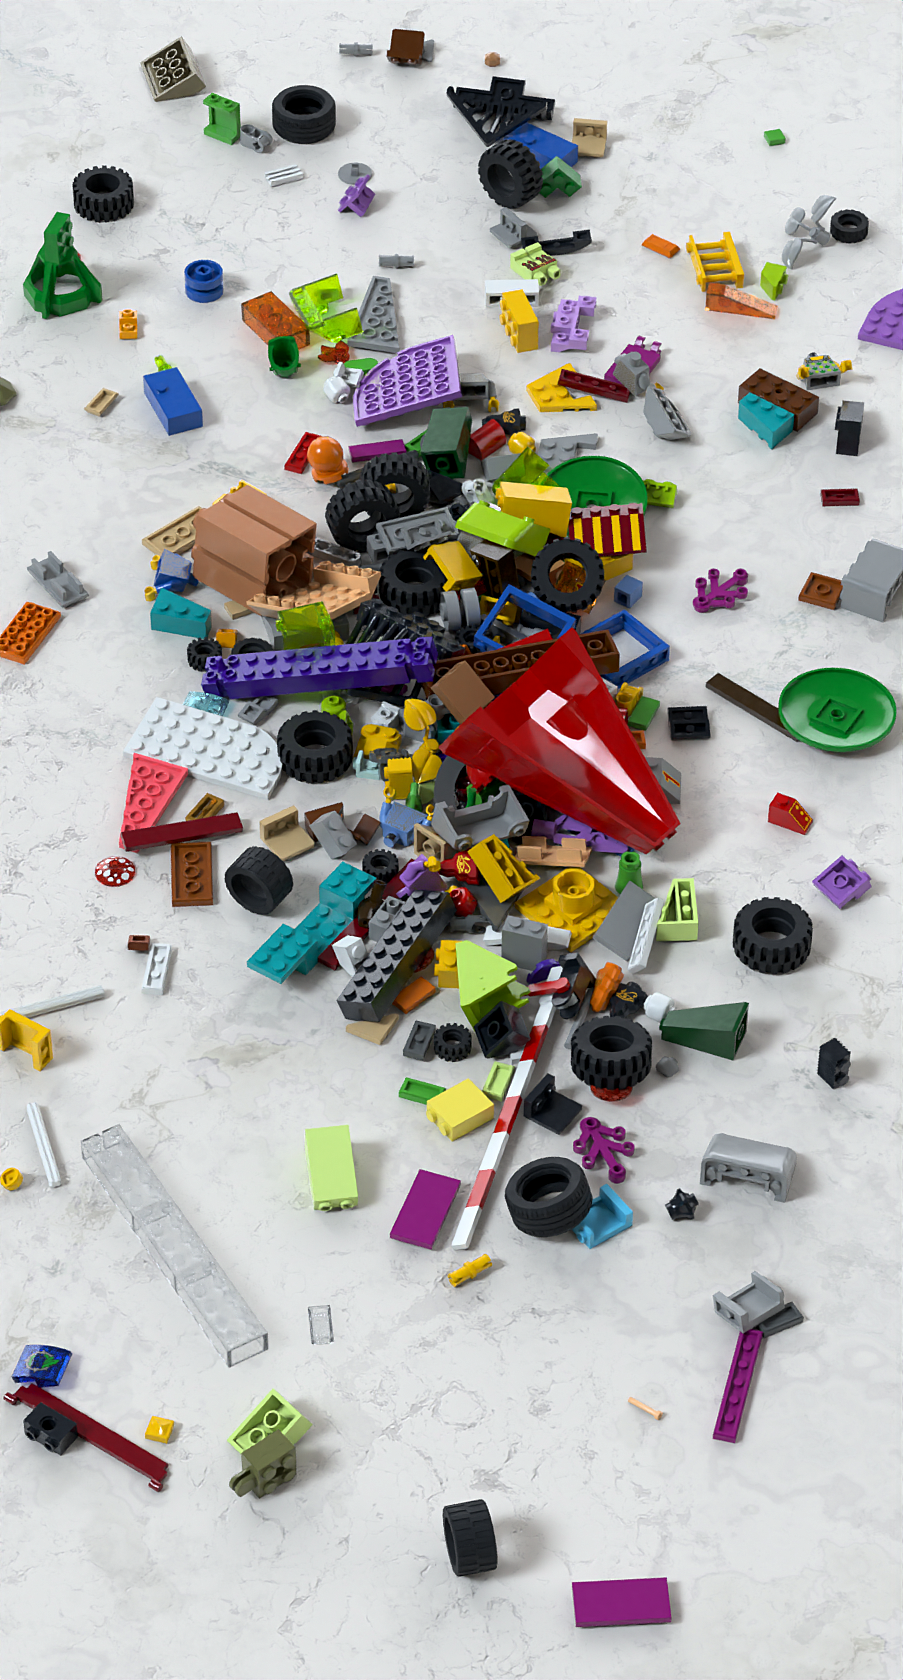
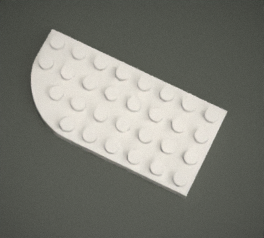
M156 697L123 750V756L133 759V754L137 753L188 768L187 776L266 800L270 798L282 775V763L280 762V757H278L277 743L262 729Z

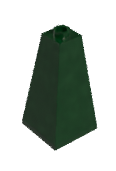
M740 1002L669 1011L666 1018H662L659 1025V1030L662 1031L661 1040L733 1061L747 1032L749 1003Z

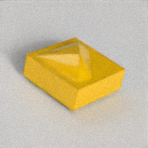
M152 1416L145 1432V1439L167 1444L174 1428V1421Z

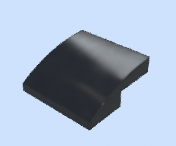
M707 706L668 707L667 714L671 740L711 738Z

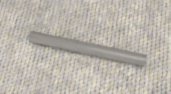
M594 987L588 989L564 1044L566 1049H571L572 1035L584 1022L591 1006L590 999Z

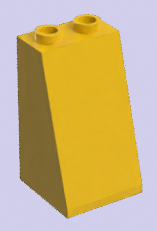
M500 482V488L496 489L495 498L498 499L497 504L501 512L523 519L524 516L535 520L534 524L551 529L550 533L566 537L572 506L567 488Z

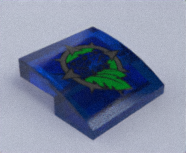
M25 1345L11 1377L15 1383L35 1381L38 1388L59 1386L71 1359L72 1352L49 1345Z

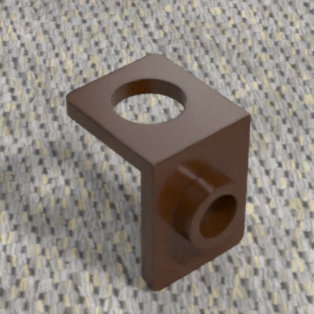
M364 814L354 831L350 829L348 831L353 834L354 839L368 845L381 822Z

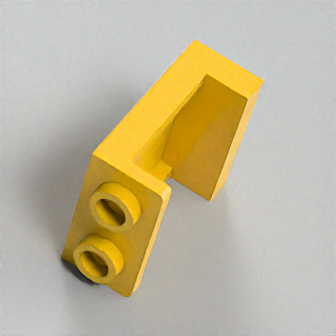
M448 541L438 545L433 544L427 549V553L423 557L425 560L434 559L448 579L443 586L445 591H460L461 589L474 588L483 576L460 541Z
M11 1009L0 1016V1050L5 1051L9 1045H13L31 1054L33 1068L41 1071L53 1059L50 1029Z

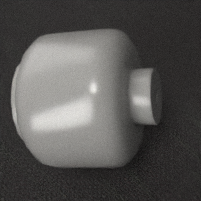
M665 1056L656 1064V1070L665 1077H672L679 1071L678 1062L673 1057Z

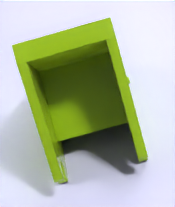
M468 940L455 943L460 1006L472 1028L501 1000L517 1008H521L529 1003L528 998L521 999L522 996L530 993L529 988L516 982V975L508 976L511 972L517 971L518 967L516 964Z

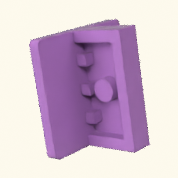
M369 174L364 178L360 177L355 182V186L348 187L345 191L346 195L339 202L341 204L338 208L339 212L348 206L360 217L365 214L375 196V193L366 186L370 178Z

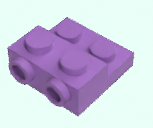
M843 855L812 881L813 885L839 909L853 897L857 900L872 887L870 876L865 871L860 872L857 869L856 863L852 859L847 860Z

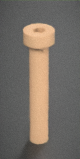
M629 1397V1403L653 1415L656 1420L662 1417L663 1413L661 1411H656Z

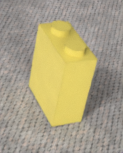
M468 1078L428 1100L426 1116L430 1122H434L439 1127L440 1132L444 1136H447L453 1142L494 1119V1104Z

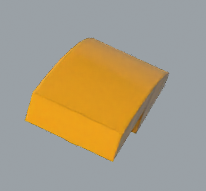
M131 309L119 311L120 339H136L138 337L137 311Z

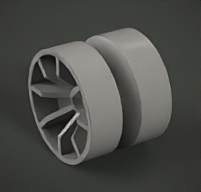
M475 588L461 589L459 599L454 590L441 592L440 615L446 632L460 630L461 619L464 626L468 625L469 628H472V625H475V628L480 626V606Z

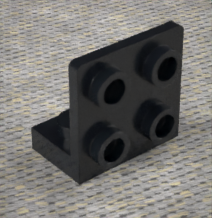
M547 1073L524 1099L523 1117L560 1135L582 1110V1105L556 1092L555 1076Z

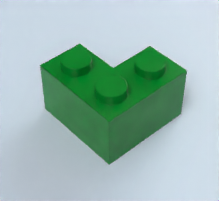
M558 156L541 168L543 184L539 193L545 198L557 188L571 197L582 187L580 174Z

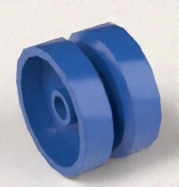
M197 260L187 265L184 277L185 294L189 299L199 303H209L216 301L223 295V269L220 264L211 260Z

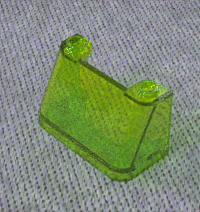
M323 601L278 611V620H275L277 631H281L283 635V650L335 645L333 622Z

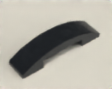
M589 229L573 231V237L539 241L538 236L521 238L522 249L525 250L526 247L538 242L542 246V251L547 255L555 256L580 250L591 244L592 239Z

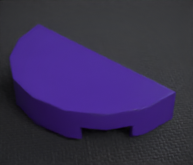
M555 959L543 960L536 964L537 968L531 974L530 972L528 973L526 982L530 985L547 980L551 968L561 965Z

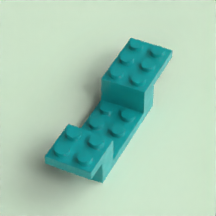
M342 861L319 885L320 903L295 929L283 923L247 960V967L279 984H282L294 970L307 975L318 963V956L358 915V905L373 888L376 877Z

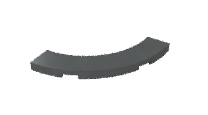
M449 756L443 761L436 776L433 791L434 807L436 803L445 801L448 808L453 805L456 811L454 788L461 771L466 765Z

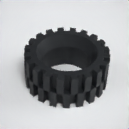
M102 165V168L94 166L93 170L87 168L84 170L85 173L80 172L78 177L75 176L72 183L74 209L77 214L80 213V217H87L88 221L95 219V222L100 223V220H104L107 223L110 219L117 221L119 216L121 218L126 217V213L129 214L131 209H133V182L127 172L124 173L123 169L119 168L116 170L114 166L107 168V165ZM103 191L110 192L106 194H97V192Z

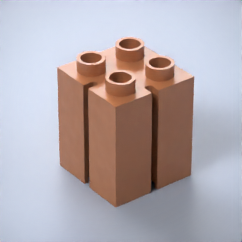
M249 485L244 486L233 494H226L221 501L209 508H202L195 515L193 526L196 529L191 558L194 560L193 576L200 582L260 616L263 615L249 607L246 602L254 598V595L263 593L265 596H278L283 599L281 594L283 596L291 595L297 589L305 588L311 583L314 557L306 552H314L316 522Z

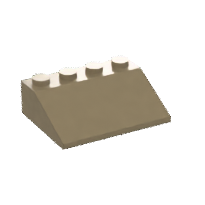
M182 36L140 62L155 102L192 96L206 87L193 52Z

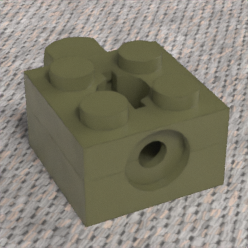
M279 1429L241 1453L242 1471L231 1478L229 1487L239 1497L244 1496L251 1490L259 1499L266 1494L272 1493L278 1486L284 1482H289L297 1475L296 1447Z

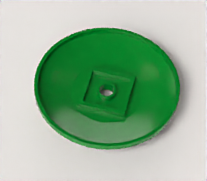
M582 456L570 459L553 468L540 483L542 486L567 488L572 501L571 509L575 507L588 508L587 506L591 504L603 507L613 504L628 505L630 503H642L644 516L647 510V490L641 477L627 464L610 457ZM567 529V535H566V537H569V530H568V529Z
M820 668L800 674L784 687L778 703L779 717L788 732L809 746L833 752L857 751L877 744L891 732L897 714L894 698L882 683L867 674L846 668Z

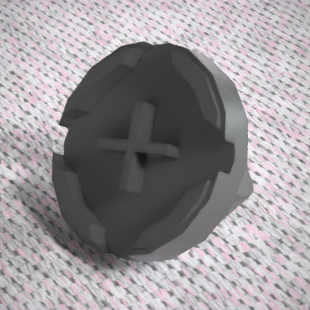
M378 748L369 752V761L378 763L379 777L384 782L389 781V779L384 777V767H388V759L409 758V753L405 749L397 752L394 748Z

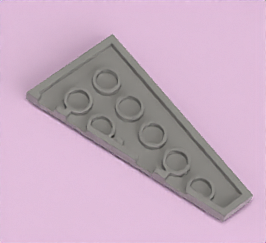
M372 277L347 340L348 346L391 353L400 351L390 278Z

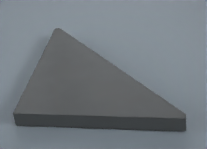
M480 873L479 885H468L466 881H459L462 887L467 888L475 897L481 914L486 917L487 922H490L492 930L497 932L523 892L521 891L500 903L482 873Z

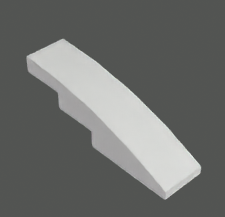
M501 924L497 932L492 930V925H487L483 938L486 946L502 944V928L504 924ZM548 926L547 951L568 948L572 934L571 931Z

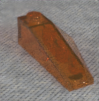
M709 283L706 293L705 310L768 319L776 318L777 305L731 286Z

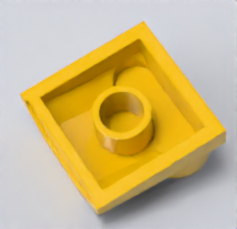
M374 724L365 725L361 728V737L353 759L358 756L359 750L363 751V758L369 759L370 751L378 748H394L398 752L402 742V735L394 728Z

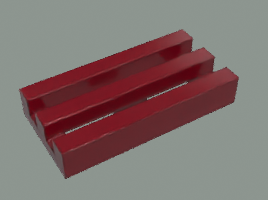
M857 488L821 489L820 492L822 507L859 506L860 503Z

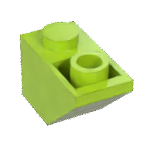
M766 262L761 272L760 286L770 299L775 301L778 294L781 295L783 284H787V266Z

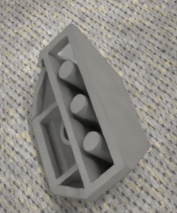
M649 385L646 391L643 413L647 423L652 427L654 435L658 438L663 437L669 440L689 437L692 434L680 412L665 396V392Z

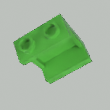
M211 93L203 100V104L209 106V125L204 128V135L232 145L240 138V103Z

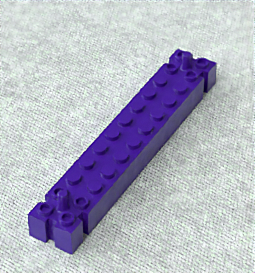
M420 637L415 642H411L410 639L236 654L229 655L227 659H223L222 656L207 657L206 673L203 674L201 686L207 701L222 700L223 696H229V699L362 688L410 683L413 679H417V682L433 681L435 669L433 665L436 664L438 652L433 637Z

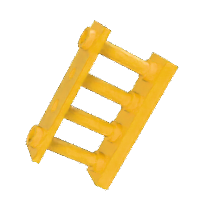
M723 232V239H720V241L696 244L693 235H689V242L686 243V252L690 253L696 272L697 285H700L702 292H705L707 282L731 280L735 283L736 289L743 288L744 272L730 232ZM718 248L724 250V252L698 254L697 251ZM707 260H727V263H716L702 265L701 261ZM717 270H728V271H731V273H727V274L705 275V272H707V271H717Z

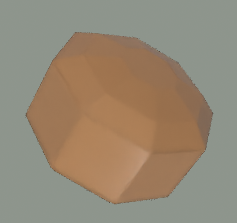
M488 52L485 54V64L489 67H496L500 64V54Z

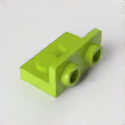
M652 479L643 480L647 490V505L674 508L677 485L668 481L660 483Z

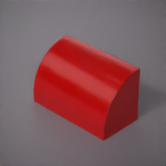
M491 419L470 435L468 453L482 461L505 445L506 436L500 424Z

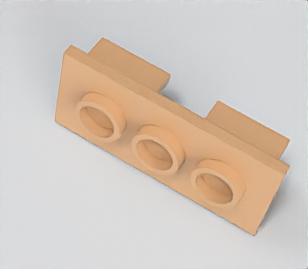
M522 836V844L517 847L515 858L519 862L523 861L525 864L585 867L592 848L587 847L586 839L562 838V846L547 845L546 837Z

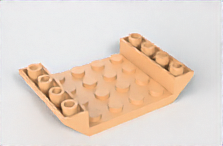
M323 561L319 563L320 565L312 568L314 582L309 583V586L297 589L295 593L283 596V599L278 596L270 597L260 593L254 595V598L246 602L249 607L263 616L319 627L360 606L361 602L371 600L381 577V572L373 571L371 568L362 569L358 568V566H345L343 563L334 564L330 561Z

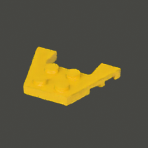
M571 363L550 372L526 386V391L539 412H563V409H574L575 412H578L581 409L590 408V411H597V404L591 395L573 399L566 387L557 385L561 369L576 372Z

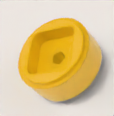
M16 1168L6 1169L0 1177L1 1185L7 1190L17 1189L23 1181V1175Z

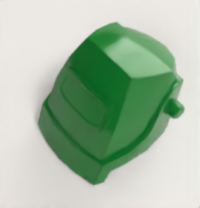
M280 336L268 341V359L271 365L269 369L275 375L289 377L293 373H297L298 368L301 367L298 346L295 338L292 336Z

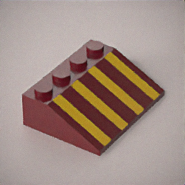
M630 503L628 505L613 504L603 507L592 506L590 508L575 507L571 509L568 523L570 540L577 538L584 544L587 542L593 550L597 551L599 557L647 553L642 503Z

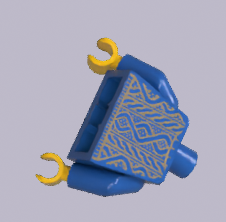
M164 549L161 557L159 555L153 556L150 565L151 569L156 570L153 585L155 588L151 586L145 588L146 601L155 600V594H159L161 588L168 591L183 592L187 584L197 586L199 580L195 579L193 573H190L191 561Z

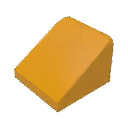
M219 629L216 633V640L221 644V647L234 648L238 630Z

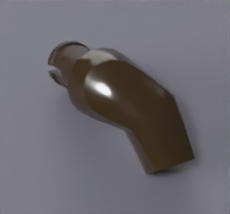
M374 880L371 895L359 903L357 912L358 925L360 927H369V921L383 904L382 898L387 886L384 881Z

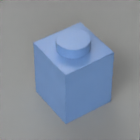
M626 575L614 587V602L630 609L642 597L643 582Z

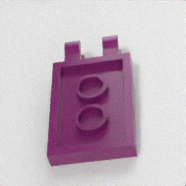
M639 335L636 338L635 344H628L621 354H628L630 352L640 353L641 359L649 366L650 374L661 359L659 347L662 343L654 341L650 351L644 349L645 344H643L646 337ZM614 362L604 374V380L622 384L613 375L617 365Z

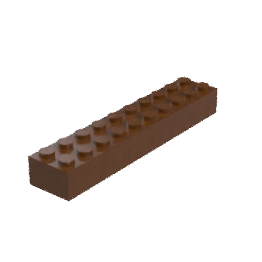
M608 629L579 635L600 675L619 672L620 653ZM558 639L437 660L436 664L433 665L435 669L433 681L420 683L428 699L430 695L435 694L431 687L457 663L466 661L493 695L500 694L516 682Z

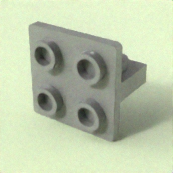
M507 207L501 209L500 224L490 228V232L509 248L521 244V238L537 236V232Z

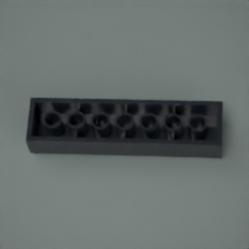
M416 889L413 891L336 1000L345 1019L381 1021L456 913L457 909L449 892Z

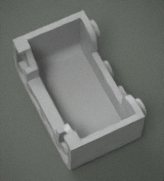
M874 538L868 541L865 550L859 553L856 563H852L849 573L845 574L842 578L841 608L884 622L887 614H885L886 606L891 605L893 595L903 582V548Z

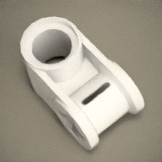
M477 478L474 481L467 480L463 483L462 492L468 500L470 507L475 502L479 503V500L488 501L495 505V500L483 479Z

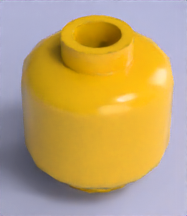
M524 432L514 433L508 441L509 451L513 454L523 453V459L528 456L531 457L536 451L535 439Z

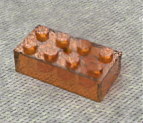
M272 291L241 303L242 321L267 345L270 339L280 336L294 337L298 350L310 345V328Z

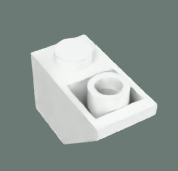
M347 935L332 945L339 964L353 977L368 956L362 938Z

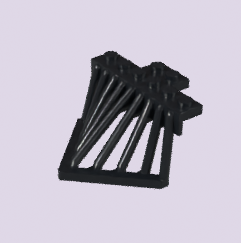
M493 76L490 91L457 87L455 93L454 88L449 86L446 92L453 107L459 111L486 147L491 146L531 119L552 120L555 107V99L525 96L526 81ZM486 112L477 122L473 118V115ZM496 113V118L490 130L485 133L483 126ZM507 114L505 120L501 123L504 115Z
M376 598L361 602L356 618L357 623L346 644H354L365 625L366 628L357 643H366V641L377 642L380 637H382L380 641L410 639L411 642H415L420 637H433L438 652L437 660L463 656L466 649L460 646L459 642L444 637L446 628L440 626L437 621L425 618L420 612L403 615L398 612V609L388 607L383 604V601ZM416 680L409 696L399 695L404 684H395L390 693L381 691L383 686H374L371 689L350 688L345 690L349 696L405 706L407 699H419L418 695L422 686Z

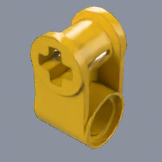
M624 682L616 695V706L618 708H628V717L631 716L640 698L643 696V687L636 688Z

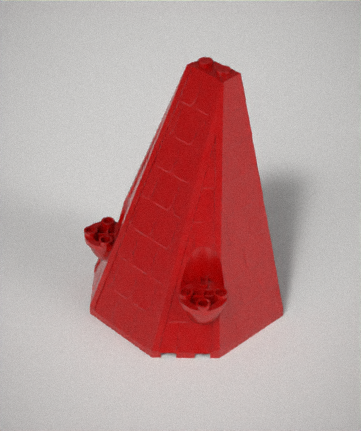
M573 627L563 634L516 682L483 709L480 706L438 747L445 755L466 765L467 775L472 784L471 788L476 789V794L481 792L495 778H498L513 789L646 855L652 849L655 852L665 844L662 840L672 838L677 833L675 828L681 824L578 633Z

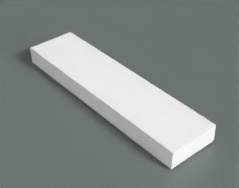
M659 897L645 905L627 970L632 974L646 968L664 900Z

